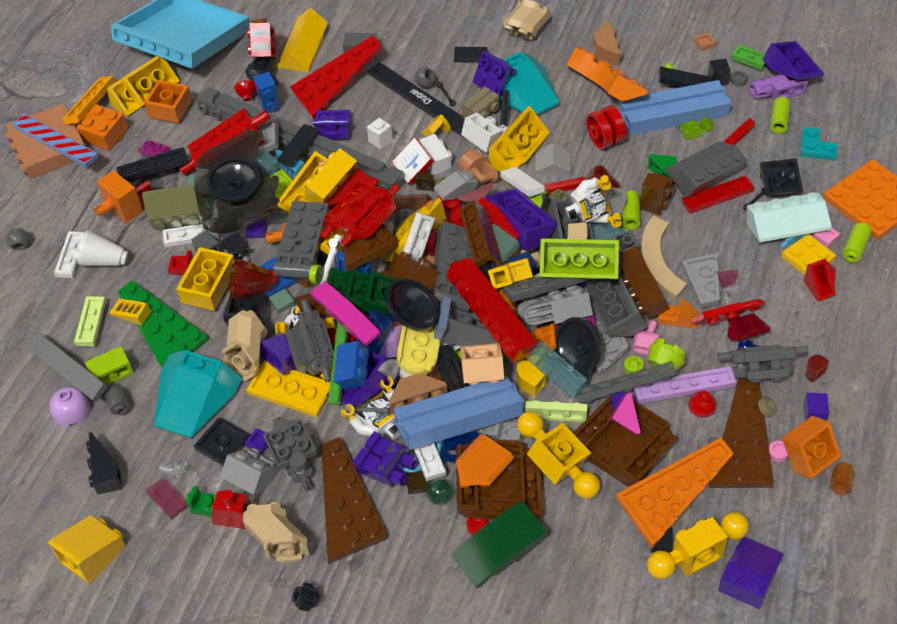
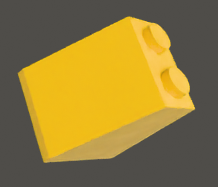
M91 515L48 542L59 562L89 585L126 547L122 540L123 535L117 529L111 530L103 519H96Z

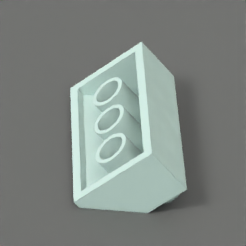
M812 192L807 195L791 196L790 198L773 199L768 202H756L747 205V225L759 242L826 231L832 228L826 202L819 193Z

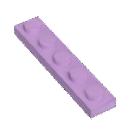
M731 366L672 376V378L664 381L656 380L648 386L640 385L633 387L637 403L642 404L693 395L703 390L710 392L736 387V380Z

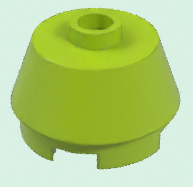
M656 338L649 346L648 364L653 367L672 361L675 372L678 371L685 364L686 352L677 345L672 346L664 343L665 339Z

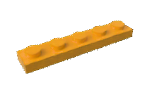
M114 76L99 77L62 118L64 123L79 124L94 105L104 97L107 88L116 82Z

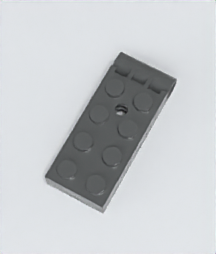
M292 201L276 255L277 261L274 264L275 276L309 278L310 268L317 263L320 246L323 241L319 234L326 228V223L323 219L330 212L328 203Z
M442 221L437 230L434 268L439 273L431 292L439 305L444 297L451 298L450 307L468 312L470 306L460 296L453 284L449 282L446 275L451 263L468 257L473 260L465 228Z

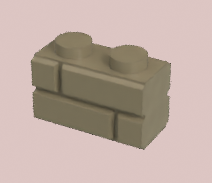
M483 87L462 104L461 115L468 117L478 113L487 118L491 112L498 110L500 105L499 95L493 91L491 92L487 87Z

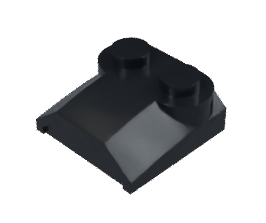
M797 158L760 163V178L763 181L767 197L782 198L803 193Z
M230 294L223 314L224 322L229 326V319L242 310H251L264 324V313L268 295Z

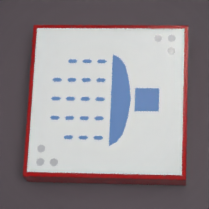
M414 137L395 157L392 163L397 169L404 171V180L412 186L416 181V173H424L435 160L420 140Z

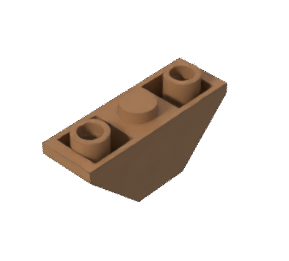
M606 21L593 34L594 52L599 59L614 66H619V60L622 59V51L618 49L619 43L618 38H615L614 27H611L610 21Z
M421 373L400 379L389 399V414H394V408L447 393L446 382Z

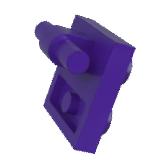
M484 51L481 54L472 82L481 88L487 87L491 92L493 91L498 94L500 98L509 75L514 76L517 70L501 58H497L491 53Z
M317 111L316 119H313V126L319 129V135L328 139H349L351 111Z

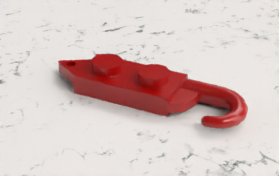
M754 299L707 310L701 315L690 319L691 324H702V326L708 324L709 326H714L723 320L733 321L747 309L753 312L763 308L765 301Z

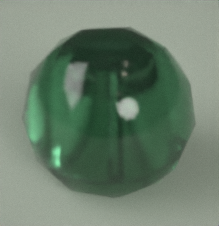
M436 479L427 486V498L435 505H444L452 498L453 490L446 480Z

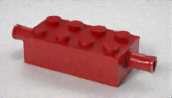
M243 108L187 145L191 159L188 164L179 166L180 171L186 176L194 169H197L204 177H207L210 169L216 163L227 158L243 157L265 142L259 126L271 120V116L264 110L253 118Z

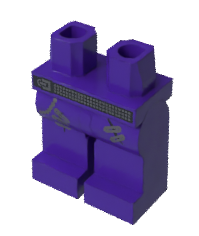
M375 431L365 443V449L362 448L352 462L359 474L384 483L391 488L394 484L403 486L407 481V475L403 472L404 468L414 470L418 464L416 457L409 453L407 447L391 442Z

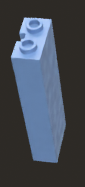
M719 80L650 93L626 101L620 100L619 112L624 119L628 134L634 135L729 116V109L732 107V103L726 95L724 86H721Z
M505 375L504 380L496 383L485 381L394 408V424L408 449L412 450L519 417L523 414L525 400L517 392L515 384Z

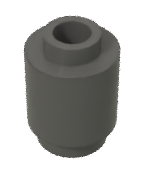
M115 385L106 390L105 398L110 412L113 415L125 414L129 410L130 404L124 389Z

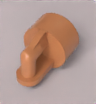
M478 149L468 150L460 158V170L470 171L479 182H495L498 180L497 171Z

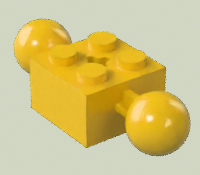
M528 411L521 414L517 421L518 431L524 437L536 439L527 453L531 460L554 485L570 476L574 480V491L580 498L591 499L595 497L600 490L598 477L591 472H582L579 469L591 454L584 444L564 423L545 433L543 430V420L538 413Z
M730 512L723 517L721 526L718 525L712 516L707 520L702 519L688 530L682 529L675 536L672 552L656 551L649 556L647 560L648 572L656 579H667L674 573L675 565H678L684 575L688 577L723 558L728 538L740 540L747 535L749 531L747 518L739 512Z

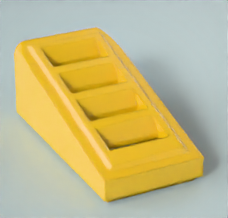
M119 299L110 311L111 316L141 326L151 313L148 304Z

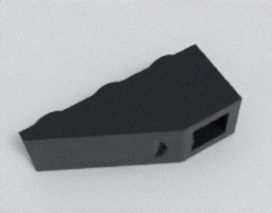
M90 432L89 441L86 442L87 451L90 453L87 463L92 473L89 476L90 487H94L97 495L122 490L121 472L116 461L93 433Z

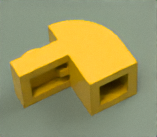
M528 258L506 263L488 270L492 286L495 289L533 277Z
M539 348L534 354L528 356L526 361L521 359L517 363V383L523 391L533 397H536L544 388L547 373L540 369L545 364V352Z

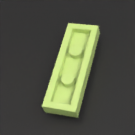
M86 296L74 340L76 346L95 347L106 305L105 297Z
M538 400L526 401L525 412H536L541 416L542 420L584 422L587 418V404L561 403L558 401L541 402Z

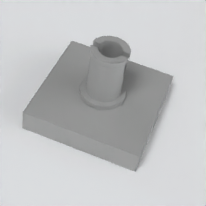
M275 117L259 126L265 142L247 153L245 156L248 159L265 152L268 154L274 153L279 147L278 120Z

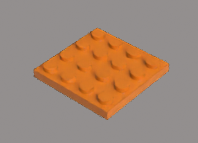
M874 159L823 193L822 198L855 224L865 223L869 225L872 229L871 236L877 240L897 227V176Z

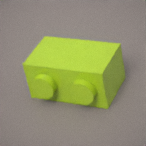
M121 346L85 362L87 369L107 385L134 374Z

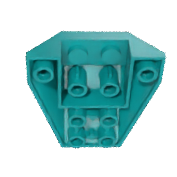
M521 51L504 59L512 68L517 70L514 76L509 75L504 89L509 90L508 106L521 113L528 106H531L534 112L539 115L560 104L545 67L535 57Z
M188 350L170 354L161 370L154 427L192 439L234 397L242 377L223 362Z

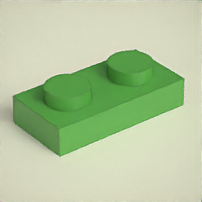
M738 45L731 57V60L759 70H763L766 65L762 60L765 53L742 45Z

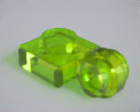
M708 117L703 118L700 124L696 120L679 124V130L685 140L701 137L703 130L709 132L714 128L713 120Z

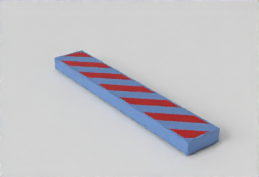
M23 114L12 123L16 130L86 168L99 158L98 153L26 114Z

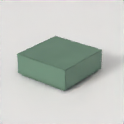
M285 289L268 297L269 302L278 313L295 305L293 298Z

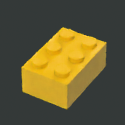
M341 148L336 153L332 152L328 157V162L318 168L315 177H310L307 180L304 201L326 203L356 169L357 160Z
M199 247L176 288L180 302L215 311L231 282L230 276L232 272L237 268L234 255Z

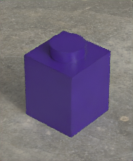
M806 393L803 403L805 420L814 416L827 421L829 417L828 394Z

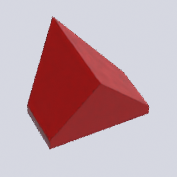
M826 258L807 265L803 282L817 301L836 295V268Z

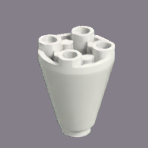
M91 230L80 233L78 241L81 244L79 250H76L74 254V260L78 261V265H126L129 252L125 251L124 248Z

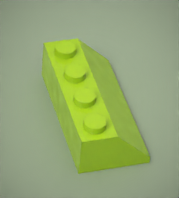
M541 239L540 278L618 279L619 240Z

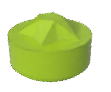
M629 356L624 361V371L627 374L644 369V362L638 356Z

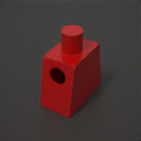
M229 489L218 491L212 506V523L214 525L246 529L243 522V513L247 510V506L252 504L248 496L234 493Z

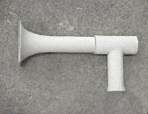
M335 234L334 239L329 241L331 247L323 268L321 283L327 281L329 270L340 247L339 242L343 239L342 236Z

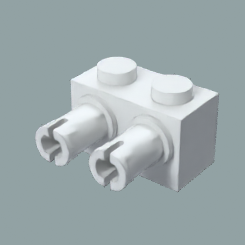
M474 113L465 118L461 135L487 153L492 144L505 132L507 127L505 125L495 126L496 120L492 116L484 118L480 114Z

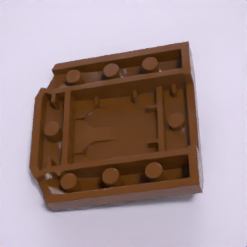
M611 396L573 434L591 452L587 461L624 485L632 486L647 476L677 443L678 437L673 435L670 425L666 420L634 400L641 433H630L609 419L614 411L611 405L613 396Z
M475 439L471 440V443L465 444L463 446H461V444L457 445L456 460L475 441ZM492 439L511 452L514 459L490 486L471 485L466 488H460L459 474L456 468L457 513L466 518L495 519L520 501H524L537 519L542 518L540 468L527 455L530 449L524 447V443Z

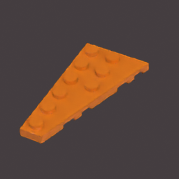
M722 438L713 441L616 494L617 501L651 549L733 457L734 453Z

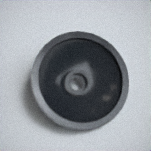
M238 157L227 158L216 163L207 175V186L210 193L215 198L225 202H239L251 197L258 190L261 182L257 166L247 159Z
M398 279L387 288L385 303L390 314L398 323L416 331L428 330L437 323L440 316L439 304L432 292L424 285L411 279Z
M572 317L560 324L556 331L557 347L554 349L557 364L570 376L581 377L588 375L596 368L601 356V339L597 329L589 320L582 317Z

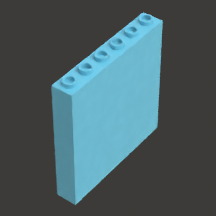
M154 0L111 25L112 40L186 67L194 68L245 35L247 28H250V19L246 15L201 0Z

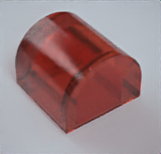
M821 355L811 356L808 359L805 370L806 378L811 383L819 379L826 373L829 360Z

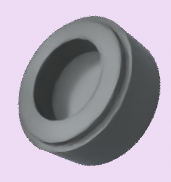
M734 71L731 74L730 82L737 87L747 84L748 75L743 71Z

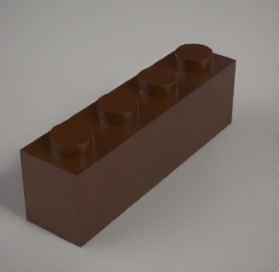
M637 246L619 254L618 269L621 274L625 273L626 276L623 279L627 287L632 286L633 289L630 290V293L635 301L639 300L640 303L637 306L641 314L646 313L648 319H651L669 310L670 308Z

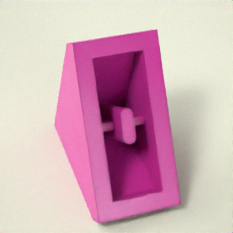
M632 393L624 394L609 419L632 434H640Z

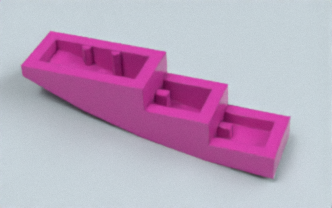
M326 281L322 282L310 293L312 298L321 304L326 312L340 323L343 329L365 346L381 334L352 303Z

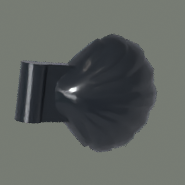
M256 58L245 69L246 76L250 80L254 81V76L270 72L275 85L278 84L277 79L274 77L275 64L270 60Z

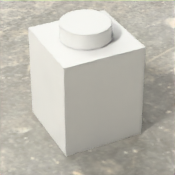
M378 118L367 126L369 142L380 150L393 141L391 125Z

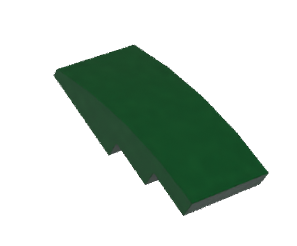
M333 267L330 268L326 282L360 312L391 315L385 303V293L390 284L398 279L374 271L368 275L351 269L350 273Z
M520 501L481 528L451 555L474 587L480 588L494 574L499 575L513 561L518 562L548 534V531L525 502Z

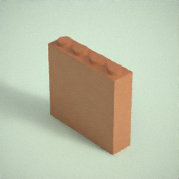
M63 103L30 115L33 119L85 146L75 125L64 123L62 118L68 111ZM14 122L5 125L8 131L5 132L6 137L11 142L10 145L13 152H18L15 153L18 163L22 162L20 167L23 174L27 173L30 179L75 162L16 130L12 125Z

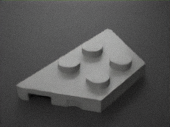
M594 314L596 329L601 339V356L595 370L597 375H601L628 352L629 346L624 336L606 335L596 314Z

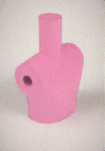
M651 320L646 331L642 330L634 334L633 351L648 355L650 344L656 338H661L660 334L654 333L657 322Z

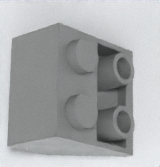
M248 448L227 455L220 477L255 495L265 491L280 470H278L272 457L260 454V451L255 448Z

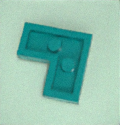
M803 127L800 157L836 161L838 143L820 141L821 129Z

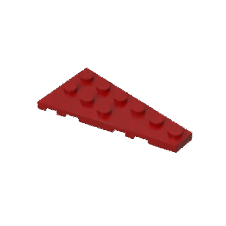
M372 35L291 85L290 89L310 116L316 119V112L322 109L325 110L328 106L327 103L332 98H336L352 81V77L356 73L359 74L362 71V67L367 62H370L383 48Z

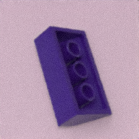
M517 188L486 196V200L498 206L520 235L518 241L524 251L541 246V239H546L557 227V222Z

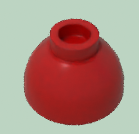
M243 80L234 85L236 94L243 98V101H251L253 99L252 96L256 93L253 80Z
M703 390L694 393L690 397L688 408L695 416L705 418L715 413L717 403L711 393Z

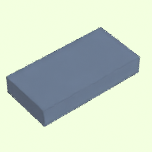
M444 297L440 304V316L436 323L434 339L441 340L446 331L451 298Z

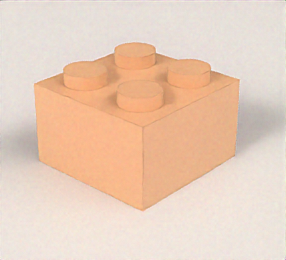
M498 343L460 347L464 383L475 385L482 381L496 383L504 380L503 356Z

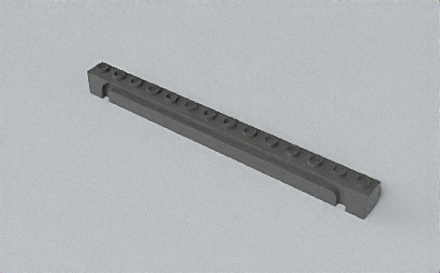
M208 87L196 99L201 113L223 122L243 108L253 118L264 111L225 93L221 95L218 90ZM269 113L271 118L275 117L278 120V146L285 149L301 126ZM319 134L302 156L309 159L314 151L328 159L332 152L336 153L341 148L357 160L356 168H359L372 179L373 177L378 179L379 183L375 187L389 191L394 184H397L400 188L405 184L404 171L393 166L388 168L384 162Z

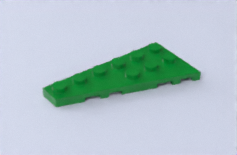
M132 280L117 291L121 299L143 302L149 305L151 313L142 326L136 325L161 368H163L170 354L183 350L195 353L209 341L206 334Z

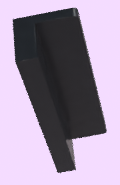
M184 147L121 165L116 167L122 178L127 182H131L188 164L189 160Z

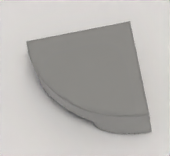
M390 359L385 361L378 371L386 377L390 376L395 380L400 367L397 360Z

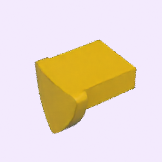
M439 115L429 123L422 134L428 137L434 134L438 128L448 133L451 127L444 116Z

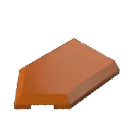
M480 434L456 460L460 488H466L471 485L490 486L514 459L512 453L486 435Z

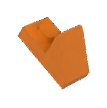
M681 298L680 306L668 305L670 309L659 314L658 324L696 329L697 324H691L690 319L697 317L699 311Z

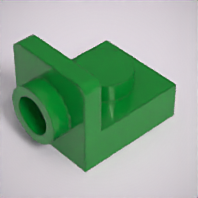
M193 486L192 491L187 494L186 504L191 513L212 517V506L216 495L200 492L198 486Z

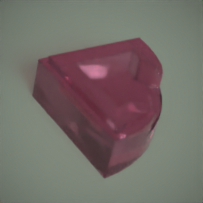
M738 270L719 272L718 277L722 291L730 289L735 285Z

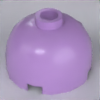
M72 386L58 389L51 397L49 403V410L53 420L58 425L70 427L69 424L76 423L78 425L82 423L91 412L88 397L78 388Z

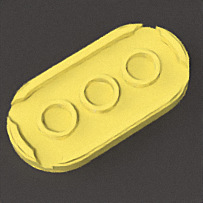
M436 324L425 331H416L402 326L397 363L406 373L411 375L421 373L425 375L434 369L440 340L434 339Z

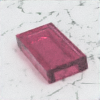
M163 478L146 490L147 495L171 520L188 508L186 502Z

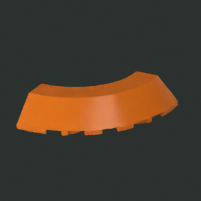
M580 46L574 49L566 64L600 85L608 94L621 101L648 93V90L630 76L626 78L624 72L616 67L612 69V65L602 59L596 60L598 58L596 55Z

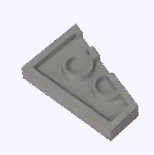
M718 253L682 260L681 263L700 308L719 304Z

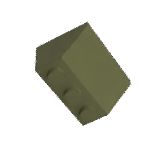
M195 185L145 191L142 193L147 219L154 230L197 225L206 222L207 205Z

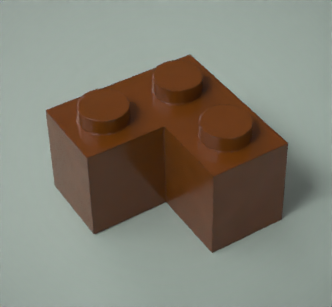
M648 173L642 184L640 210L661 216L663 210L668 208L669 197L674 195L676 188L673 186L674 180L657 173Z
M401 251V254L394 252L387 274L396 279L417 281L432 291L439 271L434 268L435 265L430 263L429 260L419 257L417 260L412 258V254Z

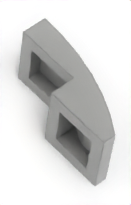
M517 422L496 423L480 428L478 436L484 434L490 439L520 442L523 439V435L518 431Z

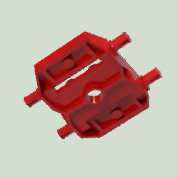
M374 177L369 183L359 181L325 216L323 220L326 223V228L319 235L325 240L334 231L345 235L344 239L339 242L345 248L354 239L369 238L385 220L389 219L397 208L393 196L400 190V187L394 184L389 191L375 187L379 181Z

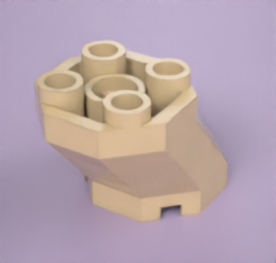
M519 0L517 6L504 19L503 28L508 30L512 36L518 37V35H522L524 39L532 41L533 37H536L537 31L549 19L551 11L545 6L542 9L537 2Z
M242 310L229 319L227 346L222 349V354L225 353L222 362L239 376L243 377L242 380L247 381L259 372L260 342L265 340V337L268 335L267 329L253 311Z
M273 502L266 505L250 504L247 506V510L243 513L245 528L264 547L263 550L266 558L271 559V556H274L277 562L284 563L297 562L302 559L303 554L305 556L309 555L307 538L288 520L286 509L281 508L280 503Z

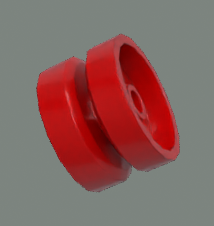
M609 105L600 111L587 114V131L597 148L602 150L610 147L612 144L625 141L627 136L626 125L621 113L615 106Z

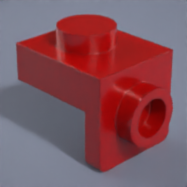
M187 250L186 256H171L168 267L169 274H185L194 258L191 250Z

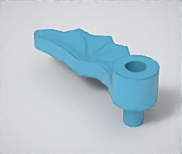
M808 234L788 237L781 246L785 248Z

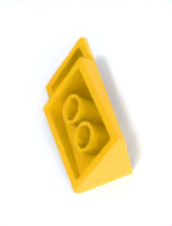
M311 7L297 18L278 62V68L309 72L324 41L323 34L328 26V22Z
M156 56L107 88L111 107L127 117L144 105L145 100L158 80L178 83L180 80L167 61Z
M528 106L489 148V164L495 170L503 171L513 167L518 168L530 158L549 135V130L531 106Z
M438 198L408 216L394 235L398 247L380 255V258L391 262L394 252L401 254V251H404L417 212L434 217L432 229H437L442 221L446 219L442 201Z

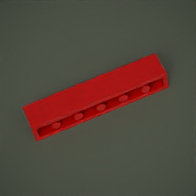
M468 257L451 263L446 275L449 282L453 284L460 296L467 302L470 309L477 315L483 326L487 328L493 339L497 341L510 360L516 362L532 355L537 345L536 340L473 260Z

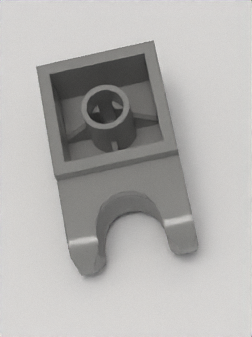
M577 284L567 286L563 290L557 289L547 292V294L523 299L517 305L518 314L531 325L549 321L558 324L572 317L593 315L589 293L582 287L577 286Z

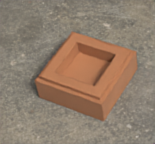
M709 32L694 37V43L701 51L708 50L717 45L716 40Z

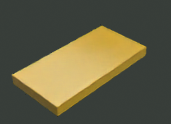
M264 360L259 368V372L252 379L246 392L249 395L318 418L328 400L326 395L329 393L330 384L323 379L296 370H291L283 376Z

